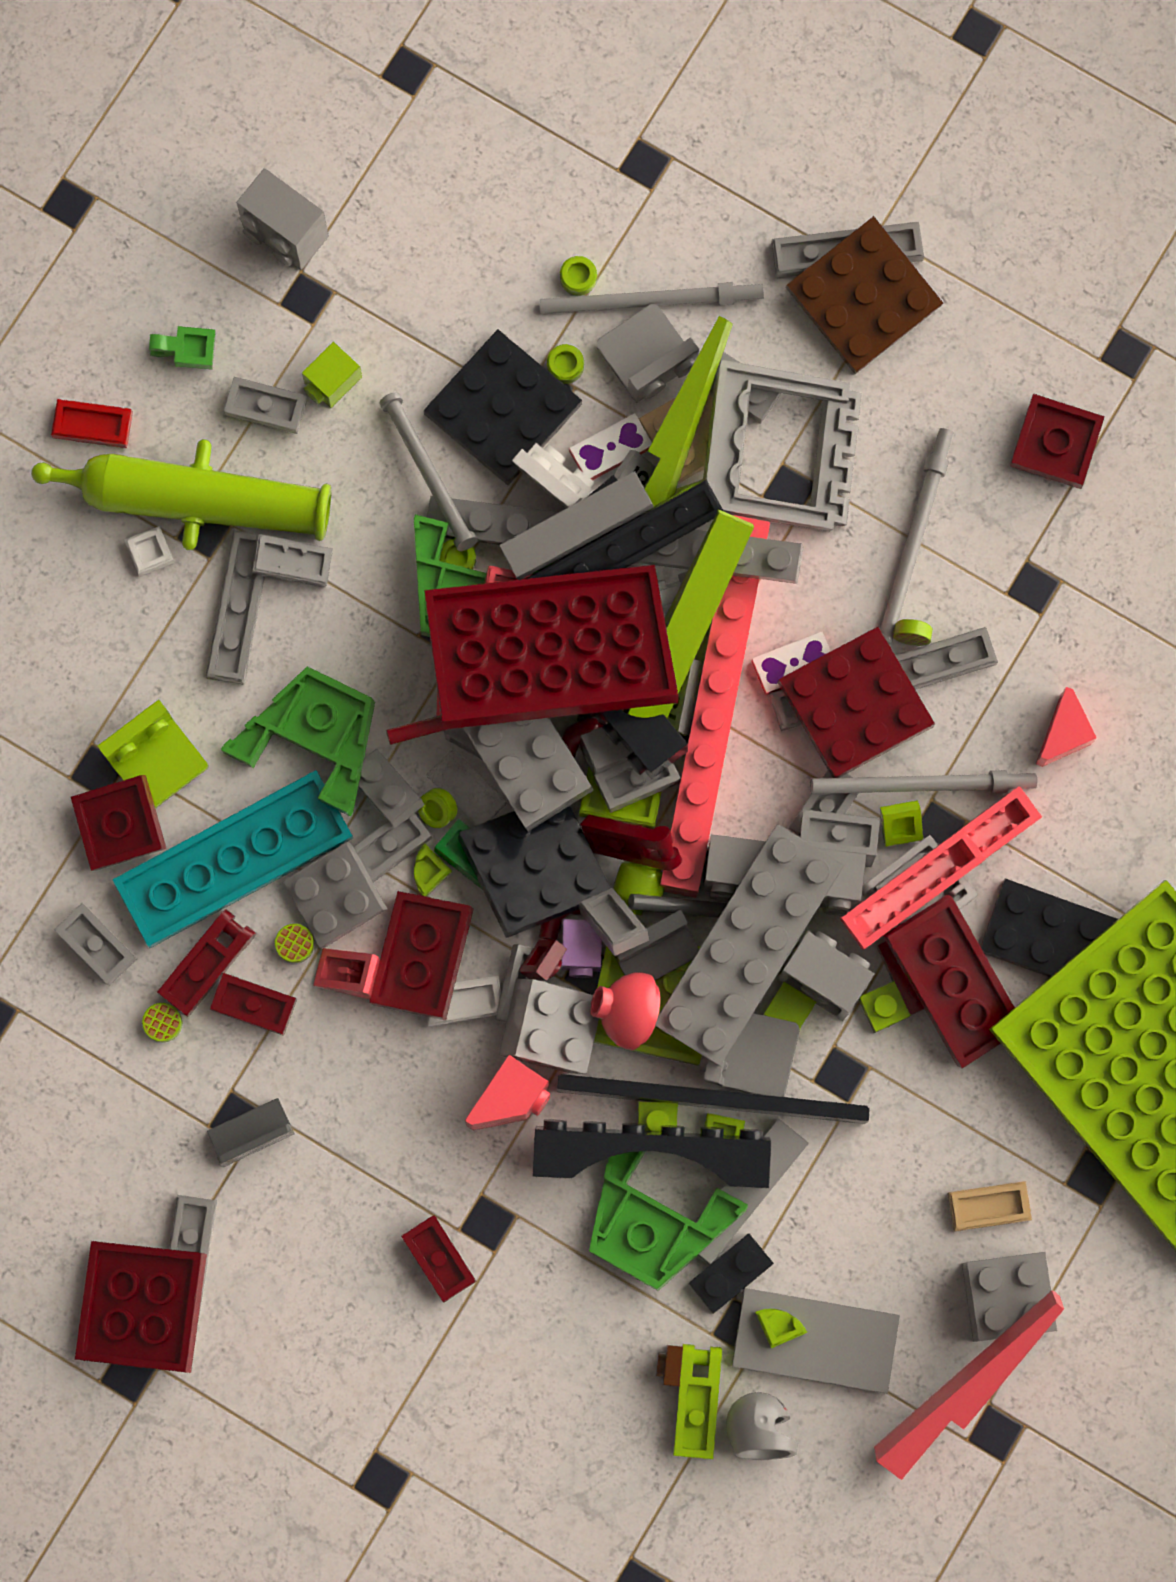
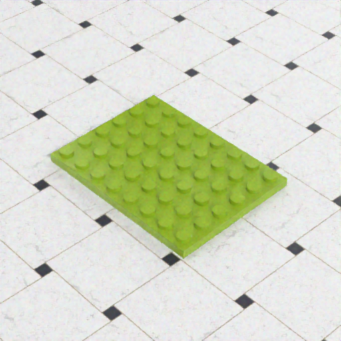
M1164 880L989 1030L1176 1252V891L1167 880Z

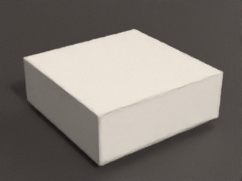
M160 526L125 539L140 577L175 563Z

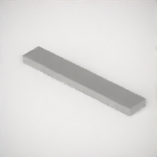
M986 627L895 655L915 690L991 667L998 663ZM779 690L770 693L769 697L780 730L784 731L802 725L783 691Z

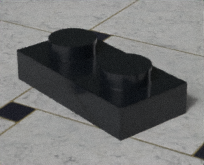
M748 1233L688 1284L714 1314L774 1263Z

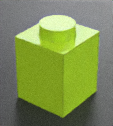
M333 341L302 372L304 384L306 385L303 389L317 404L324 401L332 408L362 378L361 367Z

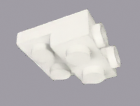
M535 443L528 453L521 449L512 460L525 476L565 509L585 499L594 491L591 487L595 482L578 468L572 473L563 466L562 463L566 458L549 444L543 449Z

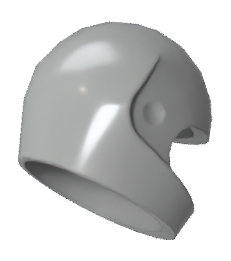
M754 1392L740 1397L732 1404L727 1414L726 1431L737 1457L753 1460L789 1458L797 1454V1441L778 1433L775 1429V1425L790 1420L788 1410L778 1398L768 1393Z

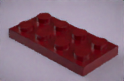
M946 895L883 935L957 1067L963 1069L1001 1044L989 1029L1015 1007L952 896Z

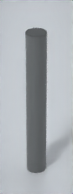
M630 894L628 899V907L634 910L675 913L681 910L685 915L715 918L720 917L728 904L641 894Z

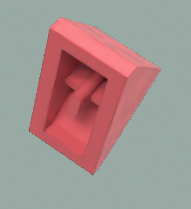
M1066 687L1060 694L1036 765L1042 767L1090 746L1097 738L1074 690Z
M323 948L313 986L370 1000L380 959L374 954Z

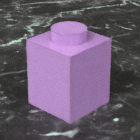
M564 919L563 946L567 948V951L562 957V970H568L570 977L591 978L593 971L600 972L602 940L586 920Z

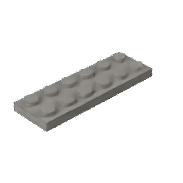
M777 824L658 1015L655 1026L721 1066L841 872L844 864Z

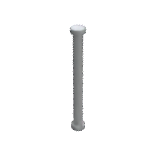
M398 392L387 394L380 400L379 404L384 412L389 413L456 538L454 544L457 550L464 551L473 547L478 539L473 531L468 530L401 406L403 400Z

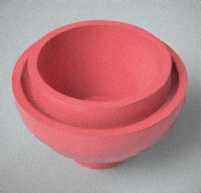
M634 972L622 976L612 983L609 988L599 986L596 989L591 1002V1015L601 1019L606 1034L617 1046L631 1051L635 1050L649 1039L654 1030L660 1009V991L653 976L650 974Z

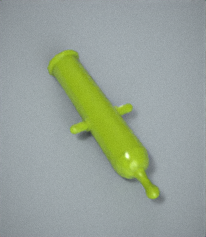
M202 439L197 443L195 460L190 466L118 454H102L89 459L82 469L66 470L52 468L50 464L42 462L34 465L31 471L32 478L36 483L58 482L79 488L83 499L90 506L101 511L181 520L182 523H185L182 545L186 550H193L197 546L199 528L204 523L313 534L317 541H322L326 536L331 508L332 492L331 485L328 483L323 484L321 488L212 470L213 468L209 466L212 445L206 439Z

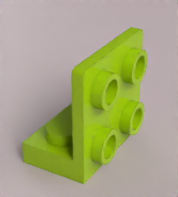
M159 699L97 745L123 780L146 775L155 809L209 767L208 763L176 724Z

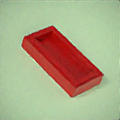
M57 399L51 436L53 439L127 448L133 411L129 408Z

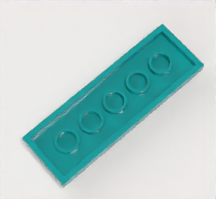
M317 770L112 879L149 948L158 945L354 839L340 812L318 799L325 784Z

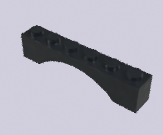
M545 1119L543 1126L535 1127L533 1177L572 1179L587 1167L608 1157L628 1152L657 1151L676 1154L695 1161L714 1172L729 1186L769 1188L770 1137H763V1130L740 1129L739 1135H724V1128L700 1127V1134L684 1133V1126L661 1125V1132L645 1131V1124L623 1123L622 1130L606 1129L605 1122L584 1121L582 1128L567 1127L566 1120Z

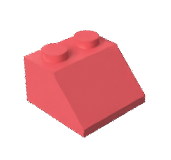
M509 1055L465 1119L466 1126L474 1131L524 1121L529 1118L531 1113L539 1116L550 1099V1093L547 1092L549 1088L548 1080Z

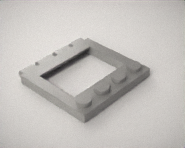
M720 360L715 376L703 478L715 483L714 494L723 511L731 515L827 532L833 530L834 525L846 526L850 499L839 497L837 494L851 492L854 463L842 460V456H855L858 426L848 424L846 420H859L862 393L850 391V383ZM751 388L822 400L810 506L738 494Z

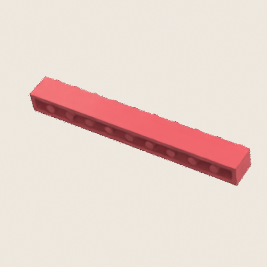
M733 515L754 525L750 537L767 539L770 522ZM732 576L712 619L688 740V752L685 755L671 827V834L674 838L672 846L678 848L682 857V863L673 870H663L660 886L664 887V892L697 898L759 579Z

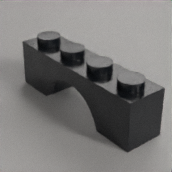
M622 710L597 712L606 723L602 727L603 731L614 745L621 742L630 752L626 759L639 775L646 772L652 780L688 752V744L664 714L642 718L629 715Z

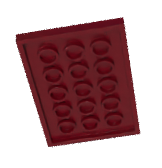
M655 565L424 590L443 730L678 703V690Z

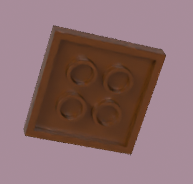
M874 216L785 287L854 374L862 370L944 304Z

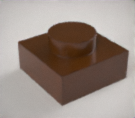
M666 1345V1353L658 1352L656 1376L663 1377L662 1385L680 1386L683 1346Z

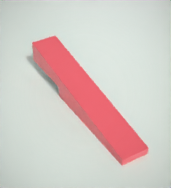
M1021 787L1015 788L842 916L840 920L861 949H866L1042 818L1041 814Z
M1053 1290L1050 1291L874 1446L876 1462L902 1480L950 1421L965 1429L1062 1313L1064 1306L1060 1295Z

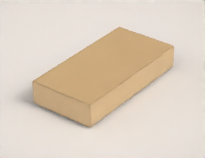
M1026 1181L947 1193L953 1232L1032 1220Z

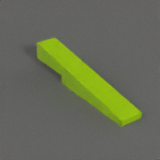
M721 316L716 320L648 449V452L661 458L645 487V491L653 506L670 498L676 491L733 323Z
M719 509L665 617L678 694L754 529L752 523ZM674 704L623 709V711L635 717L647 718L664 714L668 718Z

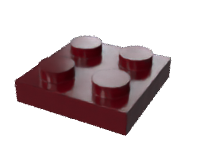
M1033 394L1010 467L1082 489L1105 416Z
M139 775L70 797L91 871L100 870L167 849L146 775Z

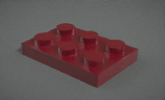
M397 891L369 1003L374 1006L446 1021L474 908L470 905Z

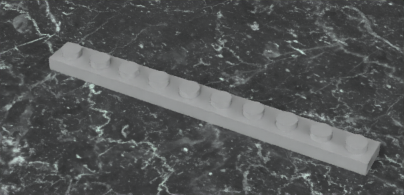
M430 496L427 518L447 522L434 497ZM452 498L468 530L473 531L478 539L477 542L500 545L559 513ZM448 527L446 538L453 539L455 536L450 527ZM693 530L636 563L689 570L707 531ZM749 537L732 576L797 584L803 545L802 543Z

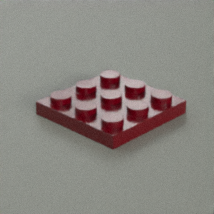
M879 627L864 633L778 680L781 690L832 778H840L928 731L935 725Z
M91 1241L74 1360L191 1373L207 1254Z

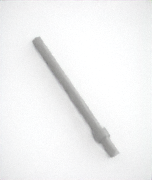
M733 282L718 283V287L546 298L540 299L541 314L647 307L650 304L664 306L719 302V305H733L734 301L764 299L763 284L733 286Z
M939 429L932 455L927 456L924 465L925 479L880 628L889 645L893 641L895 623L898 622L938 484L940 478L945 476L949 464L946 457L954 434L949 429Z
M990 770L989 774L818 778L810 780L811 794L989 790L990 793H1007L1008 789H1015L1019 786L1021 789L1037 787L1036 773L1008 774L1006 770Z

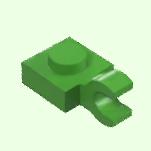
M178 326L177 337L150 334V356H175L174 364L176 367L212 370L216 331L215 329Z

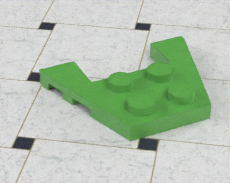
M415 514L414 530L421 635L430 637L424 590L485 584L486 573L439 561L449 527L448 523Z
M307 666L272 699L273 703L258 717L254 716L244 725L246 728L234 740L229 739L221 750L224 754L254 768L272 735H276L335 764L336 766L319 794L318 799L322 803L351 817L354 811L375 701L372 697Z
M646 1151L628 1152L609 1157L589 1252L657 1291L663 1288L741 1217L748 1208V1204L716 1188L701 1217L695 1223L627 1185Z

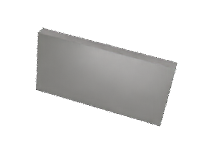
M744 1288L732 1367L888 1394L900 1315ZM763 1309H779L790 1313L803 1324L807 1333L774 1348H770L755 1312Z

